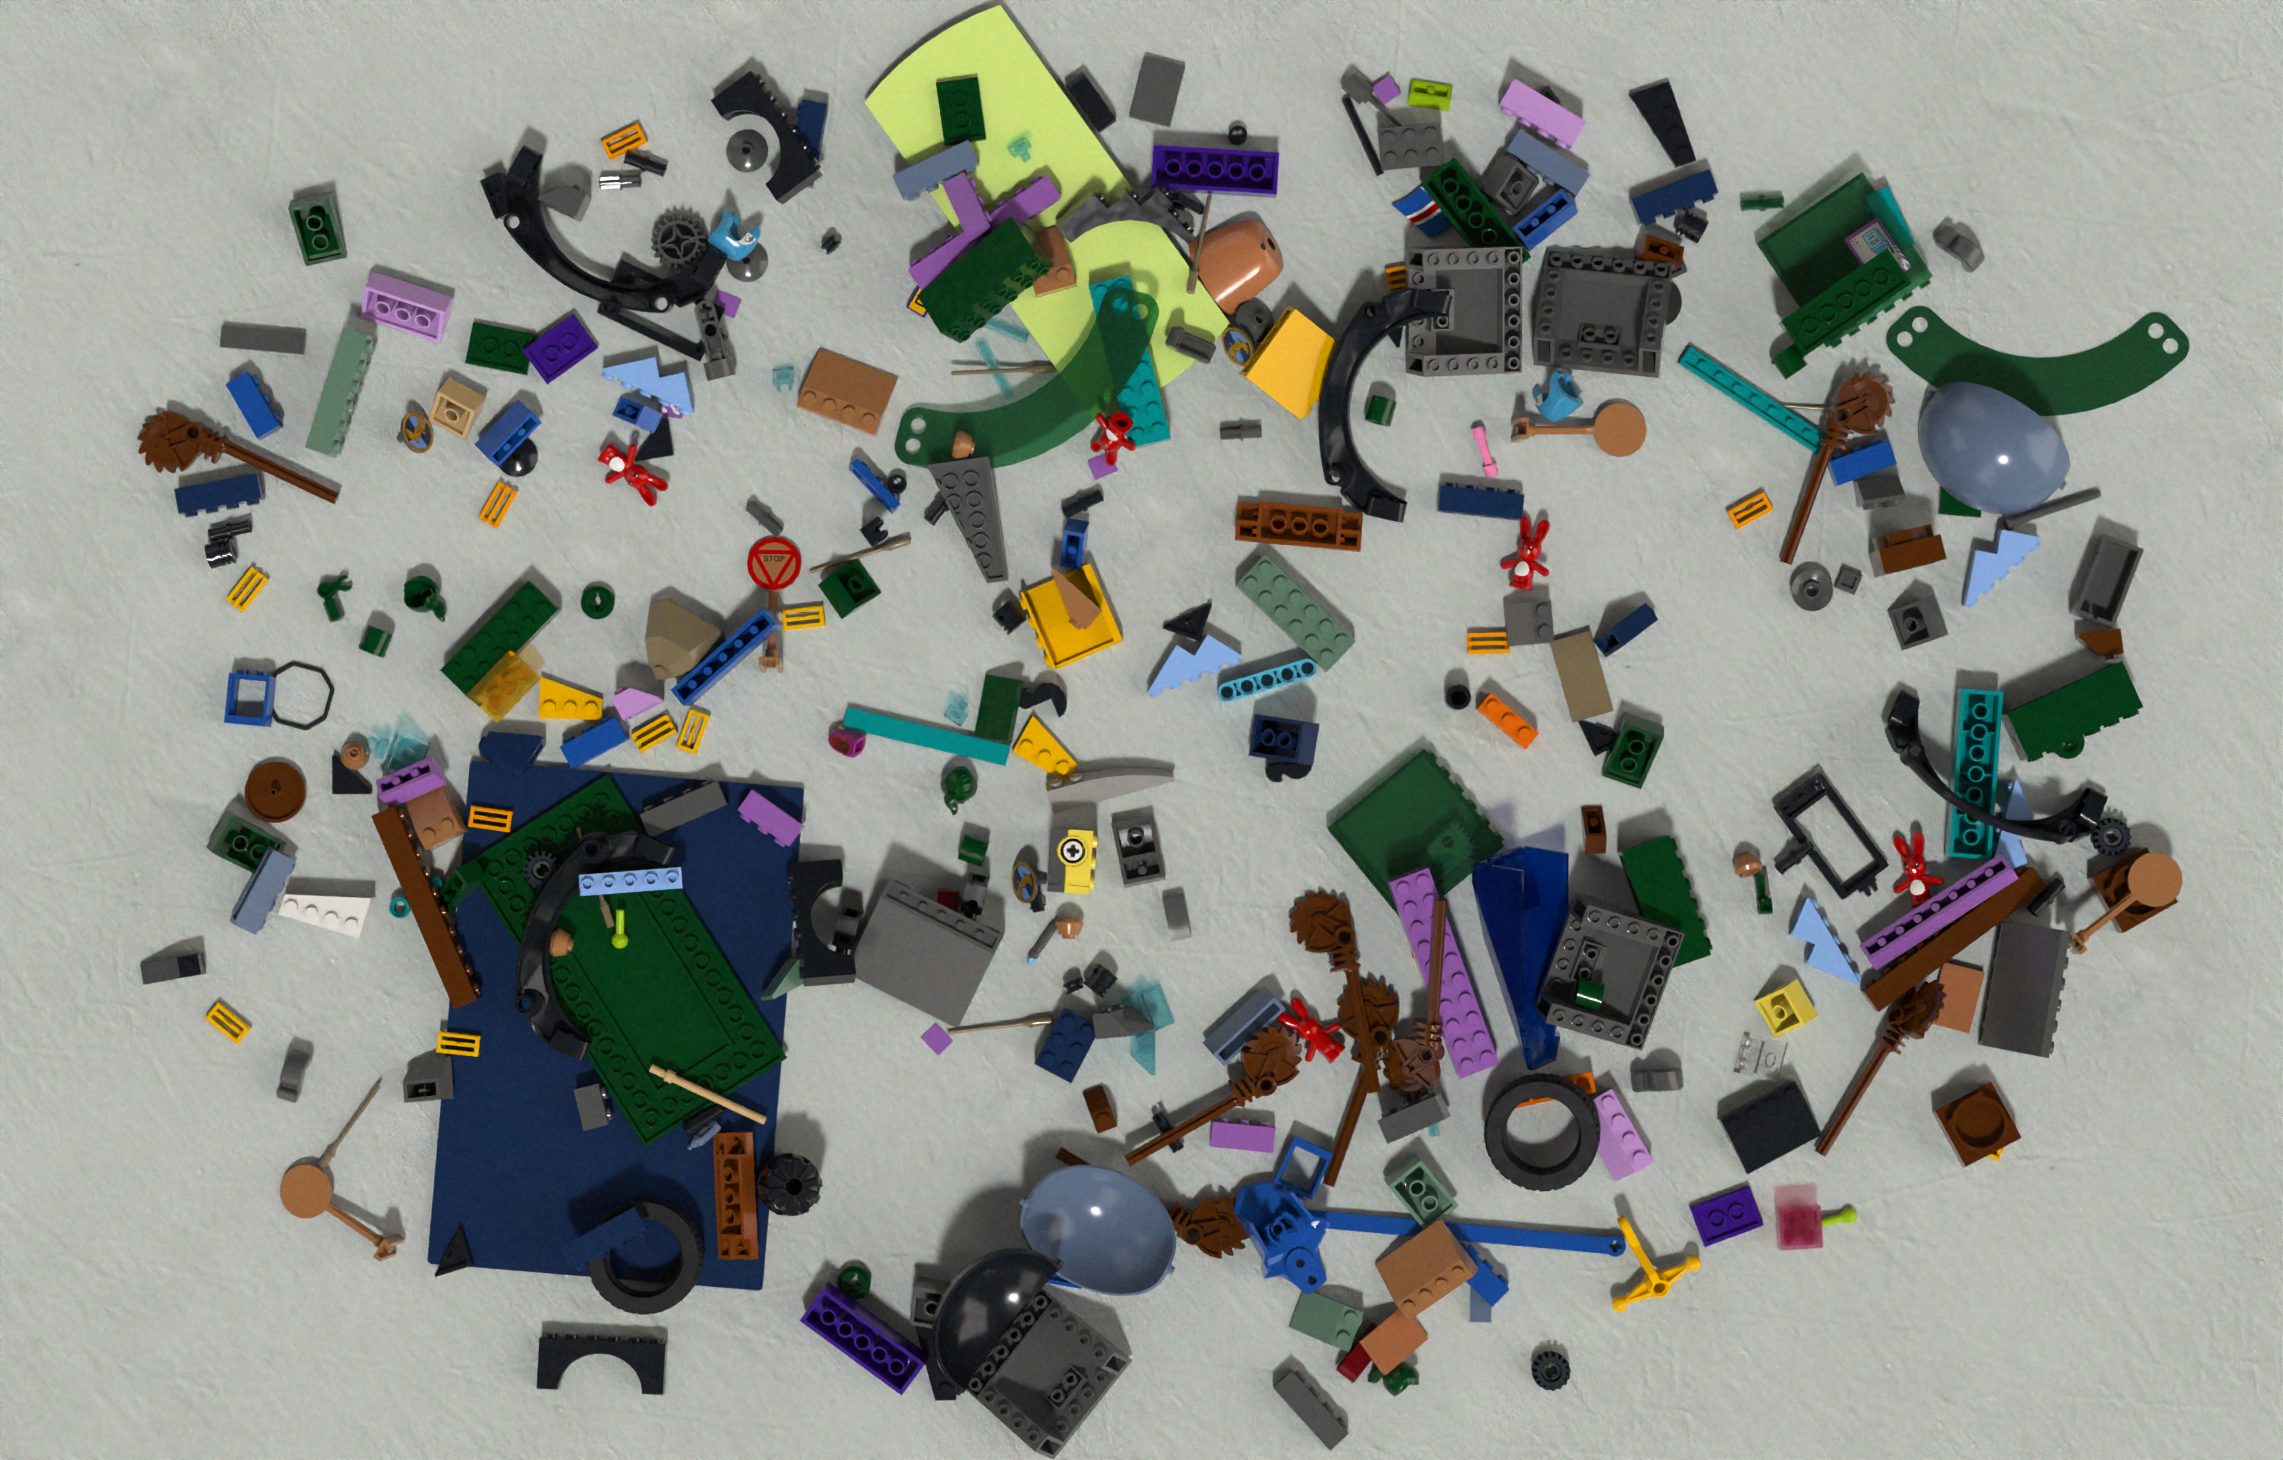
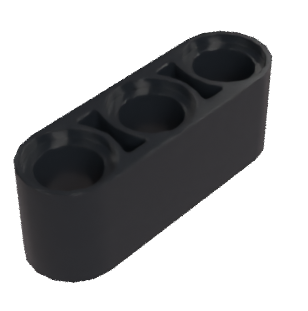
M1083 72L1065 83L1071 95L1099 133L1117 121Z

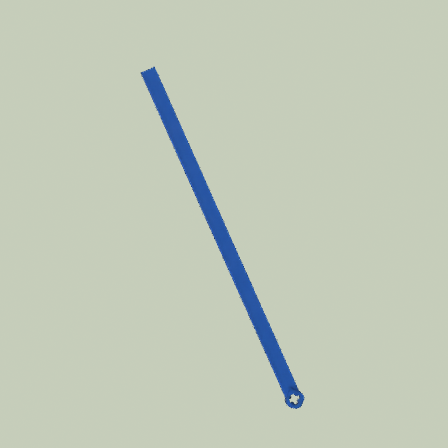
M1308 1210L1313 1217H1322L1328 1221L1330 1226L1327 1229L1415 1236L1424 1230L1416 1219ZM1444 1222L1458 1241L1602 1253L1614 1257L1622 1255L1626 1249L1625 1241L1618 1235L1605 1237ZM1614 1240H1618L1617 1242L1621 1247L1614 1252L1609 1245L1613 1244Z

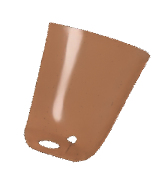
M1245 220L1205 234L1198 262L1199 277L1214 302L1228 317H1231L1243 304L1249 302L1270 285L1283 269V261L1277 242L1265 227L1256 220ZM1199 237L1195 238L1190 245L1188 244L1193 264ZM1268 238L1273 242L1275 250L1270 247ZM1261 243L1265 245V250L1260 247Z

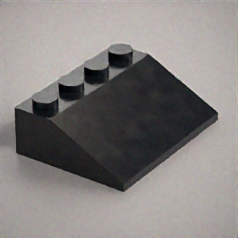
M1792 1079L1717 1118L1746 1174L1821 1136L1795 1080Z

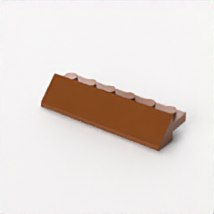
M1259 501V504L1238 502L1235 540L1360 552L1363 514L1343 512V509L1263 501Z
M718 1132L713 1136L718 1259H758L753 1132Z

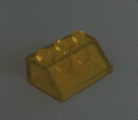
M510 649L466 695L490 718L498 723L541 677L528 663Z

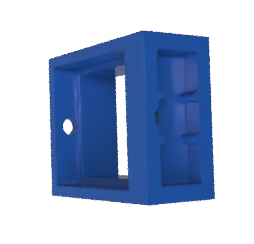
M236 669V673H229L224 723L271 727L276 677H271L269 672L257 671L256 675H250L249 670ZM240 679L266 681L263 718L236 715Z
M1294 1135L1273 1181L1281 1189H1290L1296 1192L1295 1195L1304 1201H1307V1198L1312 1200L1333 1156V1152ZM1296 1146L1323 1158V1162L1309 1191L1281 1179Z

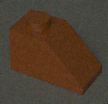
M1646 234L1636 242L1633 259L1673 263V267H1680L1685 247Z
M2121 628L2075 635V639L2098 657L2105 656V660L2118 659V654H2124Z
M1602 806L1581 807L1582 838L1585 854L1606 853L1607 834Z
M1103 1086L1084 1092L1083 1096L1097 1133L1099 1134L1117 1127L1116 1119Z

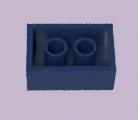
M1255 714L1248 756L1313 766L1319 724Z
M1064 1007L1034 1064L1072 1083L1096 1038L1094 1023Z

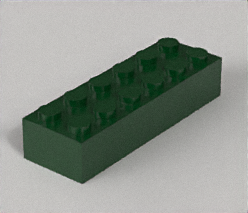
M1455 157L1420 184L1467 246H1522V264L1531 258L1527 250Z
M528 580L440 671L470 700H474L561 610L532 581Z

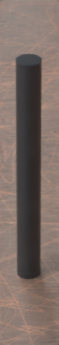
M1350 98L1342 100L1376 176L1384 174V171H1381L1380 162Z

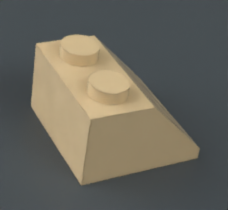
M449 377L437 392L428 420L465 440L481 413L486 397Z

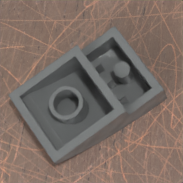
M1153 815L1112 822L1111 825L1124 888L1166 880Z

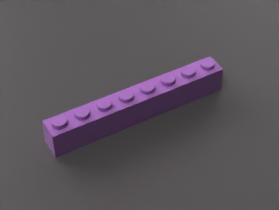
M1048 176L1037 177L1031 182L1032 186L1026 190L1024 187L1013 194L1015 196L1010 201H1007V199L1003 200L996 206L998 209L992 213L988 211L992 219L989 222L992 231L969 241L962 229L963 233L957 237L952 235L944 241L945 245L941 248L936 246L927 252L928 256L923 260L918 258L912 262L908 272L920 290L923 291L1011 216L1025 224L1061 200V195Z
M2001 853L1859 946L1875 970H1878L2019 878Z

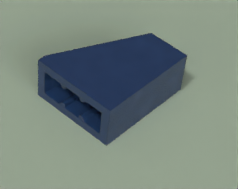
M1645 603L1596 638L1594 642L1603 655L1608 657L1656 622L1658 618L1655 616L1654 610Z
M489 731L486 737L483 736L481 738L478 749L482 757L524 779L546 744L544 737L540 735Z

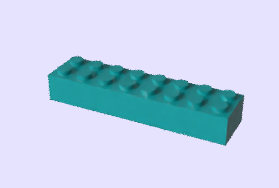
M1127 275L1089 285L1119 409L1133 420V426L1126 434L1127 440L1133 442L1136 445V449L1171 440L1130 276Z
M1957 689L1949 789L1970 805L1994 816L2003 692ZM1948 802L1944 856L1991 860L1993 827L1974 819Z

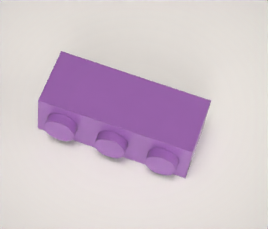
M965 172L942 183L969 241L992 231L989 224L992 219L988 211H983L982 206L985 204L980 194H975L974 190L977 187L972 178L968 179Z
M430 756L377 779L376 785L379 798L389 807H392L446 785L443 767Z
M753 789L738 808L742 819L748 823L751 820L758 824L757 829L765 835L771 833L775 836L774 841L782 847H785V845L791 846L805 827V825Z
M1217 1117V1121L1212 1120L1210 1147L1273 1153L1276 1128L1271 1126V1122L1259 1121V1125L1250 1124L1251 1120L1238 1119V1123L1229 1122L1230 1118Z

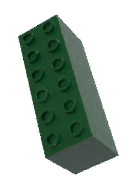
M1011 216L920 292L917 297L939 332L961 344L968 340L977 329L985 326L989 319L999 314L1007 304L1015 301L1018 295L1025 289L1030 288L1038 278L1046 275L1055 264L1032 228Z
M1887 248L1778 324L1803 358L1910 285L1911 282Z
M2120 661L2003 713L2001 720L2020 761L2027 760L2029 763L2042 758L2043 752L2049 754L2062 749L2061 744L2063 743L2069 745L2082 740L2081 735L2083 734L2086 737L2101 731V726L2104 728L2113 726L2120 722L2119 718L2121 717L2126 719L2139 714L2138 709L2143 708V705L2123 662Z
M1663 835L1617 851L1639 915L1685 933L1673 968L1711 955L1710 950L1713 948L1709 937L1706 938L1703 930L1706 929L1704 921L1696 913L1699 907L1695 897L1692 898L1689 890L1692 889L1688 877L1685 878L1682 870H1685L1681 857L1677 858L1675 850H1678L1674 838H1670V835Z

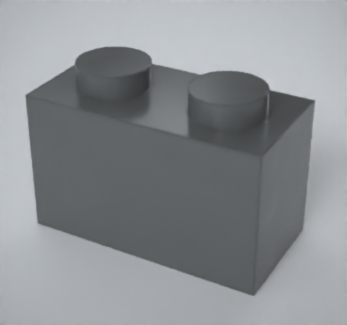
M601 1083L574 1089L583 1131L611 1124L610 1120L613 1117L610 1107H606L605 1099H608L605 1086L602 1087Z

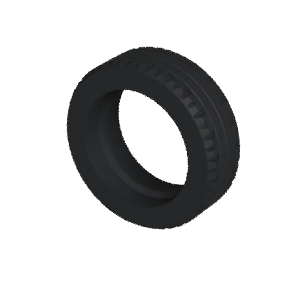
M1534 1073L1533 1075L1522 1076L1503 1088L1490 1106L1484 1125L1486 1151L1494 1167L1507 1180H1511V1183L1532 1191L1558 1190L1582 1177L1594 1161L1601 1133L1599 1115L1589 1095L1585 1094V1091L1579 1085H1575L1573 1081L1551 1073ZM1535 1097L1552 1098L1563 1103L1574 1115L1578 1126V1141L1571 1155L1563 1162L1550 1167H1536L1525 1163L1515 1155L1507 1140L1506 1128L1511 1113L1519 1104Z
M641 1197L627 1200L615 1206L599 1220L594 1228L637 1205L644 1220L659 1222L668 1227L676 1236L681 1249V1263L675 1277L667 1285L654 1291L644 1292L631 1289L624 1285L614 1274L610 1264V1250L607 1251L608 1256L598 1261L596 1258L588 1261L590 1265L587 1267L595 1289L612 1306L632 1314L649 1315L672 1308L694 1288L703 1268L704 1248L698 1227L684 1210L664 1199Z

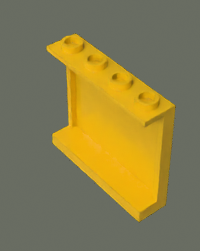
M1288 306L1240 371L1239 375L1251 381L1293 414L1294 418L1302 420L1309 415L1314 402L1321 398L1324 379L1338 342L1297 309Z
M1090 563L1082 566L1080 570L1077 569L1063 575L1102 610L1086 630L1082 628L1077 630L1068 622L1071 618L1066 613L1054 580L1021 592L1022 598H1019V602L1023 610H1028L1030 617L1027 618L1031 630L1036 628L1039 635L1035 637L1040 649L1044 647L1047 655L1043 656L1047 667H1052L1053 670H1057L1123 641Z

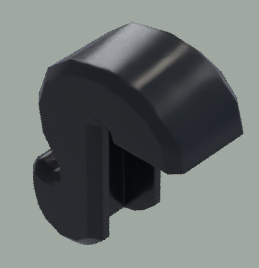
M1054 683L1039 685L1033 694L1029 693V688L1022 689L1019 707L1028 709L1051 699L1058 717L1060 718L1065 714L1067 709L1065 694Z
M1292 762L1270 763L1266 768L1265 774L1270 781L1279 783L1283 781L1281 777L1283 774L1291 779H1301L1308 775L1312 765Z

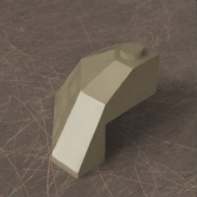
M670 598L651 601L645 642L648 663L656 680L673 678L695 669L727 640L722 628L715 623L712 625L701 619L702 616L690 609H682L676 605V601Z

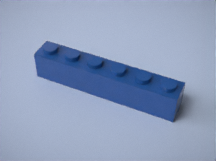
M762 608L671 689L672 693L683 706H692L783 625L770 608Z

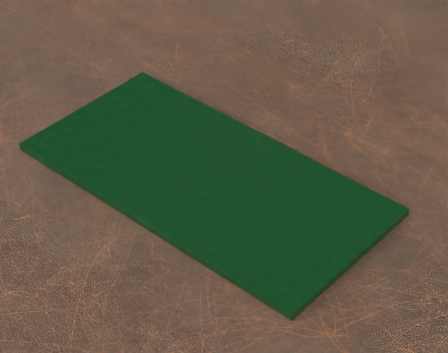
M606 774L469 861L476 860L478 865L484 870L487 877L480 885V888L518 948H520L530 913L543 889L532 887L531 884H528L527 879L524 878L523 867L530 855L535 852L548 851L555 854L562 862V865L576 850L577 843L580 840L576 830L578 827L581 828L583 836L592 832L614 835L628 831H637L646 834L609 774ZM597 846L592 848V851L596 852L598 850ZM541 864V868L537 869L540 876H545V873L549 871L545 864ZM630 865L620 867L606 873L663 869L665 867L655 865ZM681 888L603 894L604 899L610 905L609 908L615 926L611 928L606 926L600 909L599 895L580 896L579 891L564 909L556 926V929L560 928L571 935V939H574L572 951H568L567 955L557 957L550 955L553 984L559 1001L569 1018L593 1041L587 1053V1058L644 1148L695 1117L697 1113L715 1104V1102L677 1084H669L663 1081L664 1078L649 1072L652 1064L667 1071L668 1069L676 1072L677 1076L722 1097H726L787 1058ZM616 909L625 910L624 933L628 937V944L622 949L614 947L611 942L612 936L616 933Z

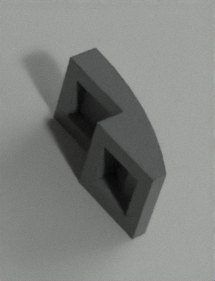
M1183 893L1162 897L1171 941L1190 938L1191 932Z

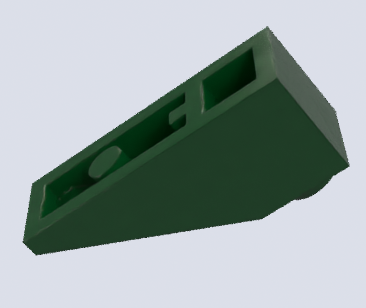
M476 860L456 867L439 891L440 897L438 898L441 905L444 904L447 908L448 914L475 892L487 877Z

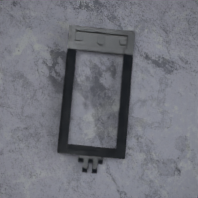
M621 259L611 282L634 284L636 277L649 283L663 279ZM706 299L698 300V301L694 302L693 304L696 305L698 302L703 301V300H706ZM600 303L596 313L690 358L701 361L705 353L702 340H700L696 350L619 314L622 308ZM713 303L719 322L725 309ZM702 304V308L710 311L709 307H705V305ZM708 324L704 332L707 336L711 337L715 334V328L713 325ZM721 333L722 338L727 340L728 336Z
M1819 772L1774 805L1773 808L1801 845L1807 838L1793 819L1826 795L1875 862L1842 886L1816 850L1808 856L1841 900L1847 898L1856 890L1859 893L1863 891L1869 897L1872 894L1868 887L1870 886L1874 892L1878 890L1874 884L1877 881L1875 876L1887 868L1889 864L1834 792L1822 773Z

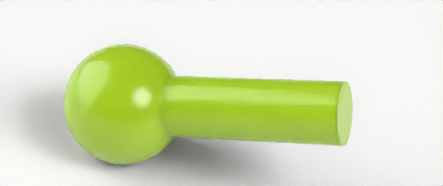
M616 909V933L611 939L613 946L618 949H622L628 944V937L624 933V909Z
M1846 1207L1840 1214L1819 1219L1818 1223L1821 1228L1839 1222L1851 1224L1857 1219V1213L1853 1208Z

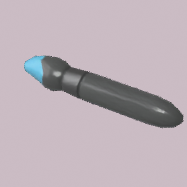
M1055 921L1049 925L1034 950L1030 952L1027 959L1029 965L1038 959L1039 954L1057 929Z

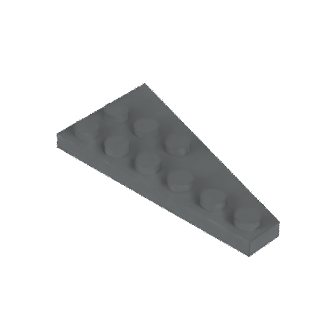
M982 456L927 464L986 582L1008 581L990 457Z

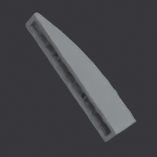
M1125 767L1083 774L1074 773L1068 778L1052 779L1045 785L1053 814L1173 782L1175 779L1172 769Z

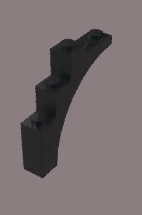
M1158 184L1141 199L1133 189L1129 191L1124 186L1107 203H1105L1107 199L1101 192L1098 191L1096 193L1091 189L1055 222L1056 228L1070 243L1095 227L1115 221L1127 220L1144 221L1162 226L1177 234L1189 245L1195 240L1193 234L1195 230L1187 221L1183 223L1179 219L1180 214L1171 207L1173 205L1171 199L1173 195L1166 187L1161 188Z

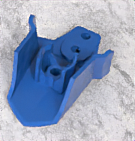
M1256 1182L1243 1186L1236 1198L1233 1212L1262 1258L1261 1271L1264 1279L1281 1276L1298 1287L1303 1293H1312L1327 1280L1318 1247L1330 1223L1322 1217H1313L1293 1191L1281 1189L1273 1182ZM1297 1259H1300V1260H1301V1262H1302L1301 1266H1302V1267H1297V1266H1296V1260H1297ZM1309 1276H1312L1314 1279L1311 1284L1308 1283Z

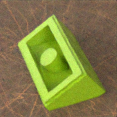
M1411 79L1408 105L1448 111L1453 86Z

